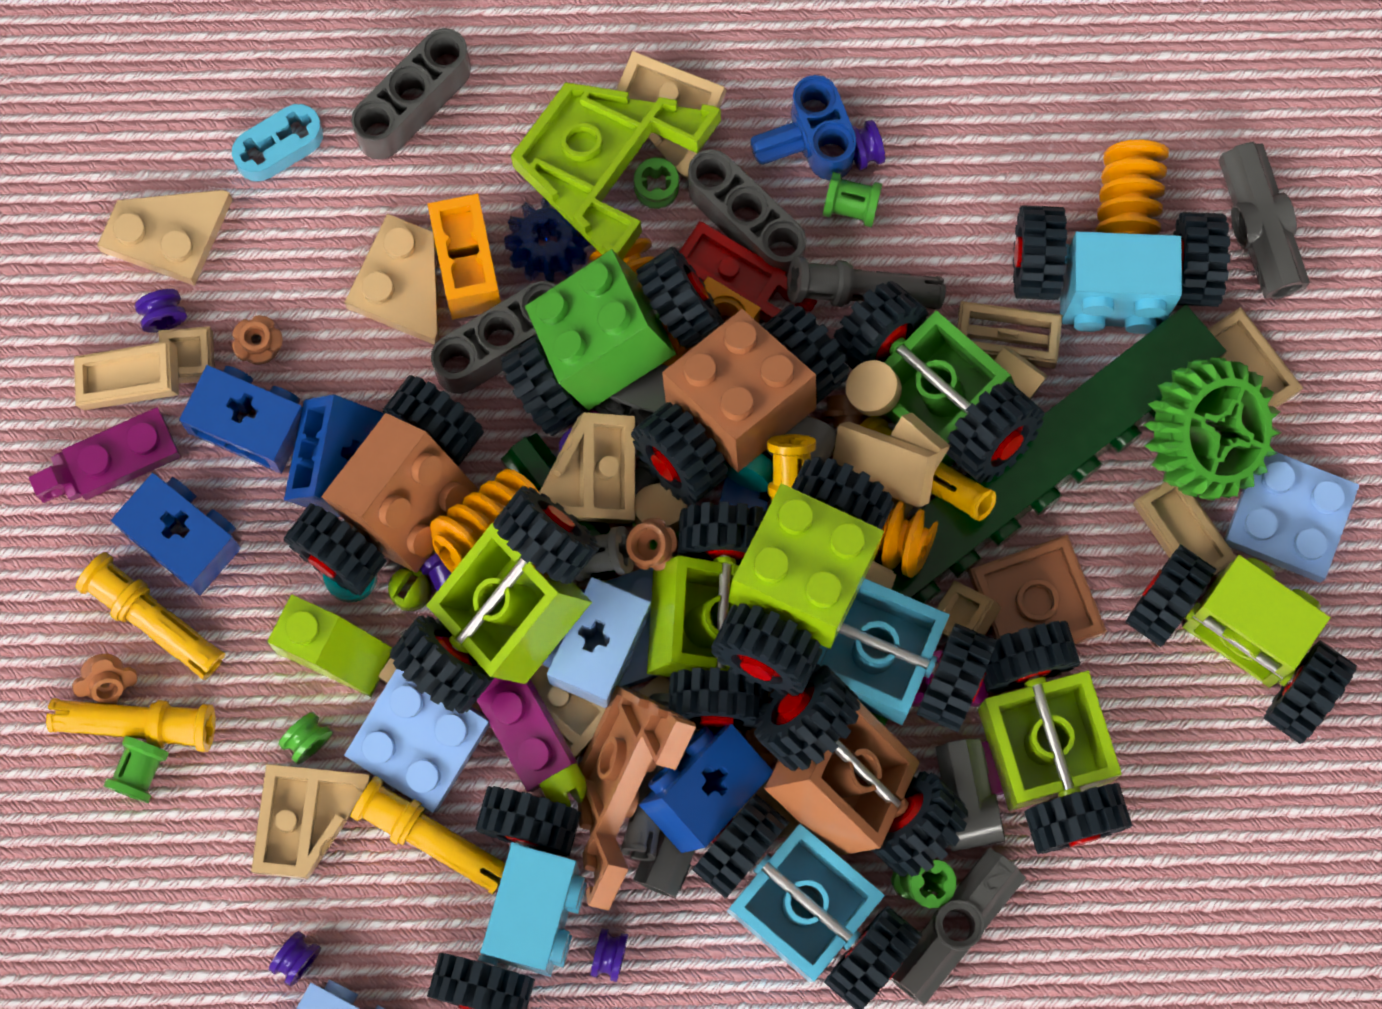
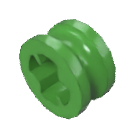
M654 157L646 159L639 164L634 173V191L641 204L648 208L660 209L674 202L679 191V175L676 167L670 161ZM661 175L666 177V190L663 191L658 187L654 188L651 192L647 190L648 182L646 177L651 176L654 179L660 178Z
M310 712L299 719L279 740L278 744L283 750L291 749L293 751L292 760L297 765L308 760L320 750L333 733L328 726L322 728L318 725L319 717L315 712Z

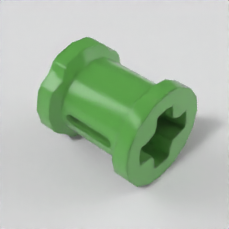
M833 172L822 216L830 218L833 213L863 220L864 226L872 228L882 183L875 182L872 186L844 180L841 177V173Z
M125 736L122 742L125 749L112 778H106L103 786L149 804L152 796L148 790L160 762L166 761L169 752L141 740Z
M934 859L933 868L924 873L925 870L921 867L919 875L911 877L907 873L903 877L893 871L891 884L895 892L902 898L913 899L919 905L930 909L940 908L954 896L956 876L953 869L946 862Z

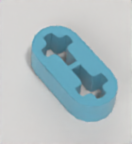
M293 104L242 133L232 146V157L239 173L251 181H264L314 152L323 140V128L319 117L311 107L304 104ZM298 121L302 126H306L308 135L300 138L296 133L292 134L290 125ZM254 147L259 152H263L265 161L258 165L254 160H249L247 152Z

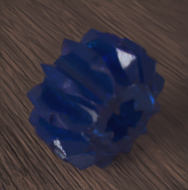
M544 197L541 200V209L535 210L531 204L524 202L522 205L524 218L510 216L508 226L513 233L504 237L505 249L513 252L509 260L514 269L525 267V278L529 282L536 279L541 272L544 273L545 281L554 284V273L560 271L565 278H568L574 274L572 264L585 265L587 263V253L583 249L591 244L556 209H553ZM555 236L557 238V242L550 241V237ZM539 240L547 242L545 247L539 245Z

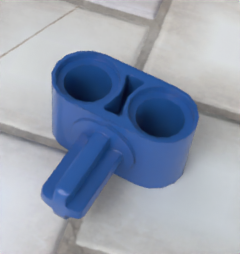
M807 76L801 79L794 88L791 109L792 123L753 136L750 139L752 153L756 161L764 165L802 152L807 158L814 174L821 179L830 181L833 172L841 173L843 178L852 169L856 148L855 132L834 83L824 76ZM809 100H817L825 104L827 108L820 112H811L803 107V103ZM826 144H835L844 150V154L830 157L822 153L820 148Z

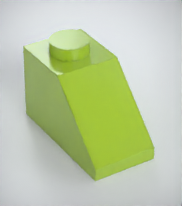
M292 594L267 641L276 654L369 697H372L380 681L378 676L389 661L392 649L391 646L342 617Z

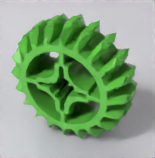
M1211 357L1210 360L1196 359L1188 362L1187 368L1171 370L1172 382H1164L1157 385L1163 397L1162 400H1154L1148 403L1156 412L1155 419L1143 424L1149 430L1154 431V438L1145 445L1150 451L1158 452L1152 466L1159 471H1165L1163 481L1167 482L1170 486L1178 487V491L1184 495L1199 496L1201 499L1230 498L1238 496L1239 488L1247 489L1254 487L1253 474L1261 475L1268 472L1263 461L1265 456L1270 457L1278 454L1270 446L1271 438L1282 433L1275 427H1272V419L1281 411L1274 406H1268L1274 392L1267 387H1261L1263 376L1258 375L1256 372L1248 371V366L1241 362L1227 361L1226 358Z

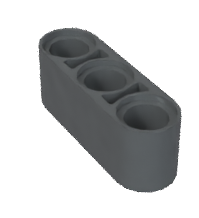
M442 28L428 34L357 105L353 111L351 121L359 148L366 156L382 160L396 154L467 82L470 77L471 66L466 42L460 33L453 29ZM445 54H452L458 57L455 62L449 65H439L435 62L437 58ZM415 88L424 91L420 97L414 100H404L401 98V95L408 89ZM376 123H384L389 126L380 135L374 136L365 133L370 126Z
M709 149L703 150L693 157L688 169V192L692 202L730 239L757 254L772 267L785 271L787 277L793 258L796 256L804 257L807 240L802 227L723 152ZM712 173L720 176L723 182L718 186L708 187L700 183L698 179L704 174ZM747 207L755 210L759 217L753 221L746 222L736 218L734 212L740 208ZM776 242H786L793 246L795 252L789 256L782 257L774 254L769 247Z
M538 281L530 284L442 337L431 351V362L438 383L448 392L463 394L504 371L501 365L503 363L501 358L537 335L525 305L555 287L556 284L549 281ZM497 330H507L514 335L512 340L503 346H494L487 341L489 336ZM454 356H463L470 361L468 366L458 373H450L445 371L443 367L446 361Z

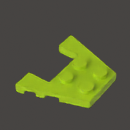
M565 82L511 154L512 165L602 255L613 249L623 260L642 233L641 221L603 203V199L651 133H655L698 154L721 122V109L702 104L701 110L680 107L677 100L661 97L656 102L630 99L629 92Z

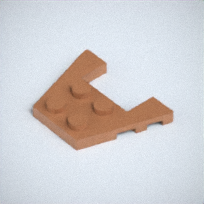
M617 685L579 765L584 775L587 789L581 803L577 802L578 811L582 813L579 826L580 828L590 830V838L582 853L583 867L585 870L593 871L595 879L594 887L589 886L586 890L587 903L591 907L609 911L629 870L616 836L624 819L631 818L637 809L639 787L646 772L654 771L657 765L676 770L696 729L695 723L635 690Z

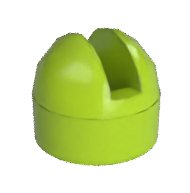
M405 567L399 569L391 576L388 583V593L392 602L401 610L416 611L424 607L431 597V584L428 577L423 575L421 570L415 573ZM411 575L418 577L404 599L398 596Z
M577 763L559 771L539 784L547 799H550L552 802L565 804L567 807H571L568 793L578 803H581L586 795L587 785Z

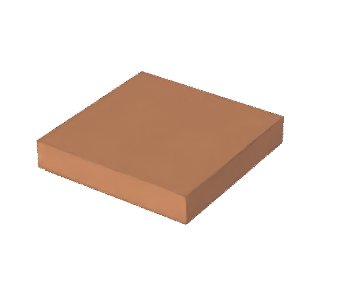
M1068 535L974 567L968 572L974 590L995 600L1002 607L990 626L994 639L1001 638L1000 636L1007 633L1019 632L1018 630L1028 627L1029 629L1038 624L1045 623L1046 625L1054 621L1068 622L1075 645L1102 636L1107 632Z

